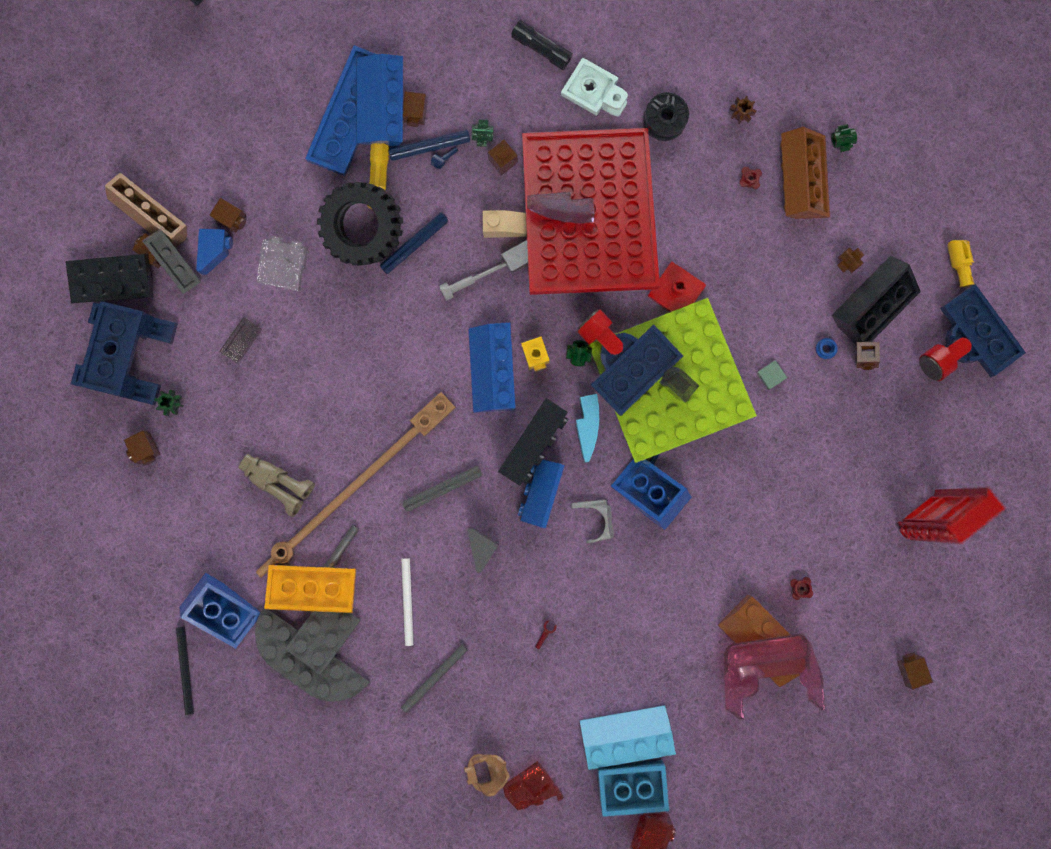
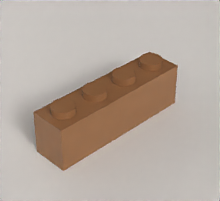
M122 173L116 175L105 185L107 199L150 234L161 229L175 248L187 238V226Z

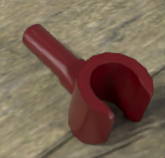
M549 620L543 624L544 631L535 646L537 649L541 648L550 633L556 631V624L552 631L546 629Z

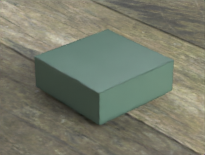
M776 360L757 372L768 390L787 378Z

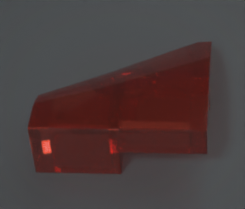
M538 761L508 781L503 787L506 799L517 810L526 809L531 805L544 804L543 800L553 796H557L558 801L564 798L559 788Z

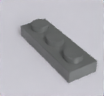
M161 229L143 240V243L183 294L201 282Z

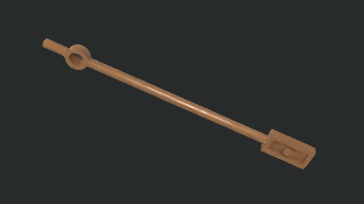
M440 392L410 420L414 426L293 538L288 542L276 543L271 549L272 557L256 571L257 575L262 578L268 572L269 565L289 562L293 558V548L419 432L425 437L456 407ZM281 548L285 550L283 557L278 553Z

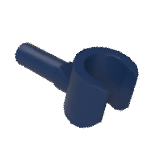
M454 147L444 154L443 157L435 154L431 159V165L436 169H441L446 161L458 152V149Z

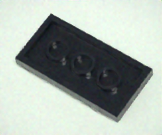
M148 254L65 261L71 304L154 297Z

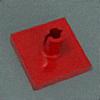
M671 261L659 279V289L651 290L647 297L669 312L693 304L706 284Z

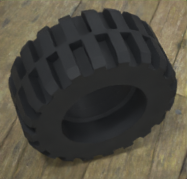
M363 182L345 183L342 187L333 189L332 194L324 198L325 205L320 206L318 210L321 213V218H317V225H321V230L318 231L319 238L323 237L324 242L322 244L324 248L330 249V255L334 258H339L340 262L350 263L354 266L378 263L383 258L389 257L393 253V248H397L400 243L398 238L403 233V230L400 229L401 224H403V217L399 215L401 211L399 205H396L392 195L387 194L386 190L381 187ZM359 203L370 206L378 219L376 236L371 242L364 245L353 243L347 237L343 226L347 210L352 205Z

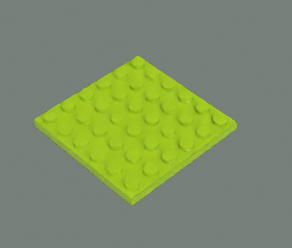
M708 298L619 332L631 334L639 339L652 325H655L683 355L623 415L619 416L615 411L635 463L757 416ZM596 341L591 343L589 347L592 348V356L601 375L605 371L600 359L602 345Z

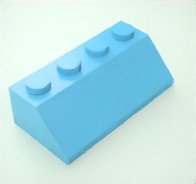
M665 705L580 720L588 770L676 754Z

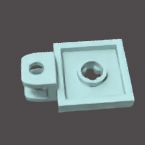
M584 58L581 59L561 91V96L596 116L601 108L614 116H620L627 105L626 99L628 98L627 92L616 86L618 77ZM593 83L594 90L587 91L584 85Z

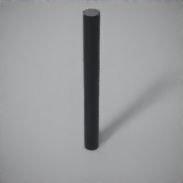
M185 626L176 628L184 710L185 715L194 714Z

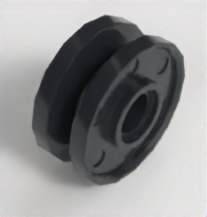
M664 92L657 94L646 106L643 116L644 128H648V134L656 140H674L681 135L688 123L689 109L683 98L675 93ZM661 115H669L670 120L663 119Z

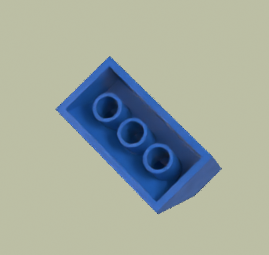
M377 54L357 57L356 144L371 145L373 143H384L391 147H398L403 142V56Z
M493 323L469 328L473 413L516 410L511 324Z

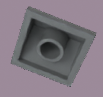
M470 528L467 531L476 572L480 573L499 544L475 528Z

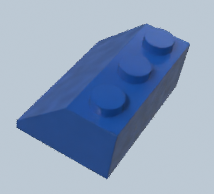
M542 460L539 466L534 464L531 469V473L534 475L532 484L527 483L524 495L528 496L526 504L521 503L518 516H521L520 521L546 529L565 465L547 460Z

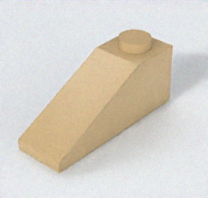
M505 210L483 211L484 238L527 237L526 213Z

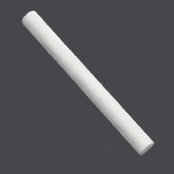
M410 558L401 559L405 646H412L414 642Z

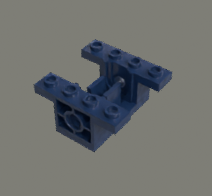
M100 301V304L93 302L88 323L94 326L83 365L76 364L70 384L156 406L157 401H155V398H158L161 385L136 379L135 376L129 375L139 338L144 340L149 338L173 344L178 324L155 318L143 311Z

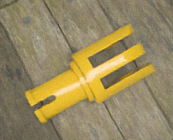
M968 240L950 241L947 247L951 266L957 269L960 287L974 285L970 267L974 263L970 242Z

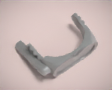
M606 500L571 503V508H594L604 516L605 530L603 534L597 539L586 540V543L599 542L614 537L611 507L607 505Z

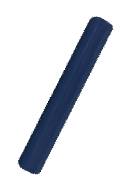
M463 130L390 148L389 156L392 161L468 143L470 142V135L468 130Z
M439 213L380 264L383 272L389 274L448 223L447 217L443 213Z

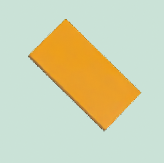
M269 565L264 609L353 613L356 569Z

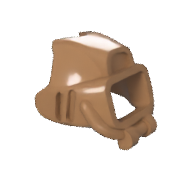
M473 755L468 762V767L464 768L465 773L467 772L468 785L472 784L475 789L488 797L496 795L510 778L506 769V761L497 755ZM486 761L491 780L479 783L474 765Z

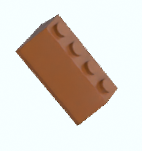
M806 127L781 133L780 147L783 159L781 167L784 177V211L786 216L794 219L830 218L825 135Z
M748 594L718 624L778 687L800 676L815 661L792 635L753 596Z

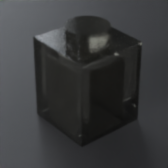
M674 366L665 371L662 380L659 382L676 399L685 403L699 387L682 369Z

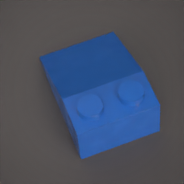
M633 459L611 485L616 492L663 530H666L692 498L687 488L647 460L635 463Z
M207 573L203 575L179 607L180 618L235 649L256 623L261 613L227 585Z

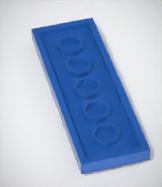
M355 45L351 50L305 158L307 162L342 176H346L359 144H356V58L377 55Z

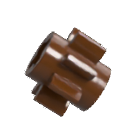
M748 96L741 100L737 97L734 101L735 105L732 104L729 108L730 111H734L731 119L736 118L738 124L744 120L749 123L751 116H754L757 110L753 109L755 101L751 102Z
M849 247L837 257L841 261L837 266L843 273L847 270L853 273L864 263L861 260L864 254L859 248L853 251Z

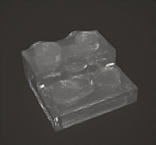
M270 236V239L263 240L257 282L299 291L303 269L306 268L308 247H304L303 242L291 240L290 243L282 242L283 238L278 236Z

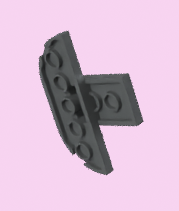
M262 609L255 628V640L258 651L269 666L303 691L323 701H342L357 695L370 683L335 658V655L360 622L351 613L313 611L298 631L272 611Z

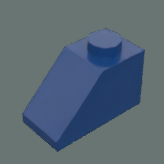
M199 229L196 271L200 274L207 275L229 255V249H232L233 240L227 231L223 229Z

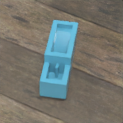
M597 394L580 397L579 399L583 419L576 420L575 422L584 463L590 461L598 436L599 403Z

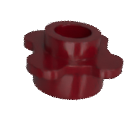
M744 167L741 170L743 175L739 181L740 186L758 189L760 187L759 178L762 176V171L760 169L752 170L749 167Z
M804 577L801 580L792 579L790 581V586L793 588V599L799 600L800 598H811L813 596L810 578Z

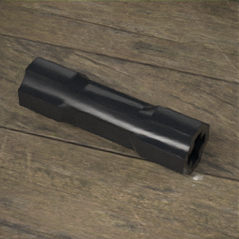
M522 20L518 21L512 30L511 37L544 56L550 63L561 70L567 67L573 57V53L561 45H556Z

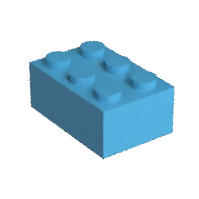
M663 760L638 761L597 768L602 817L669 811L666 768Z

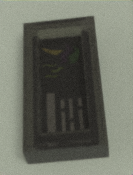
M243 317L219 352L239 364L262 329Z

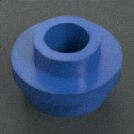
M830 338L821 339L816 344V353L822 359H831L837 353V344ZM824 345L830 348L828 353L823 351Z

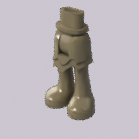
M249 454L244 457L238 467L245 472L244 476L249 477V480L259 489L270 493L281 501L286 513L290 517H294L299 512L303 501L288 494L275 484L281 483L301 499H306L315 487V483L305 480L299 482L286 475L288 472L282 468L260 460L258 457L254 458Z

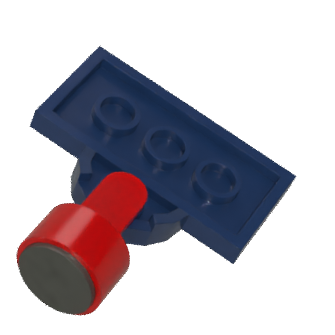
M974 284L940 308L952 324V327L946 334V347L940 344L934 345L920 356L919 363L922 371L935 381H942L956 371L958 367L957 361L961 363L979 361L991 378L1026 352L977 285Z
M597 309L577 328V333L589 345L596 339L602 345L600 359L605 371L591 386L621 416L671 369L683 355L655 325H652L639 339L627 333L614 334L608 328L613 322L601 309Z

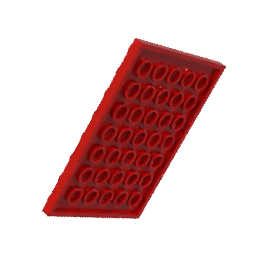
M648 128L522 133L530 295L659 289L660 281Z

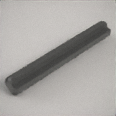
M475 466L402 502L406 511H411L481 477L482 472L478 466Z

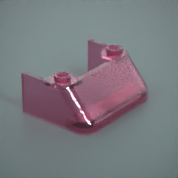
M795 634L729 645L724 652L725 709L739 720H743V698L752 697L758 692L759 679L799 674L801 684L807 688L808 700L821 711L825 710L823 675L811 642L804 635Z

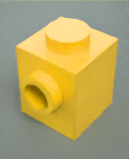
M542 336L521 343L529 370L534 368L536 372L547 368L546 364L550 360Z

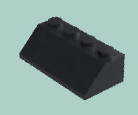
M889 256L832 314L837 327L856 345L857 342H872L921 292L910 264Z
M546 398L498 473L519 486L522 483L526 485L533 475L530 470L534 464L539 466L545 457L542 454L546 446L550 448L557 437L554 436V433L558 428L562 430L569 420L565 417L568 412Z

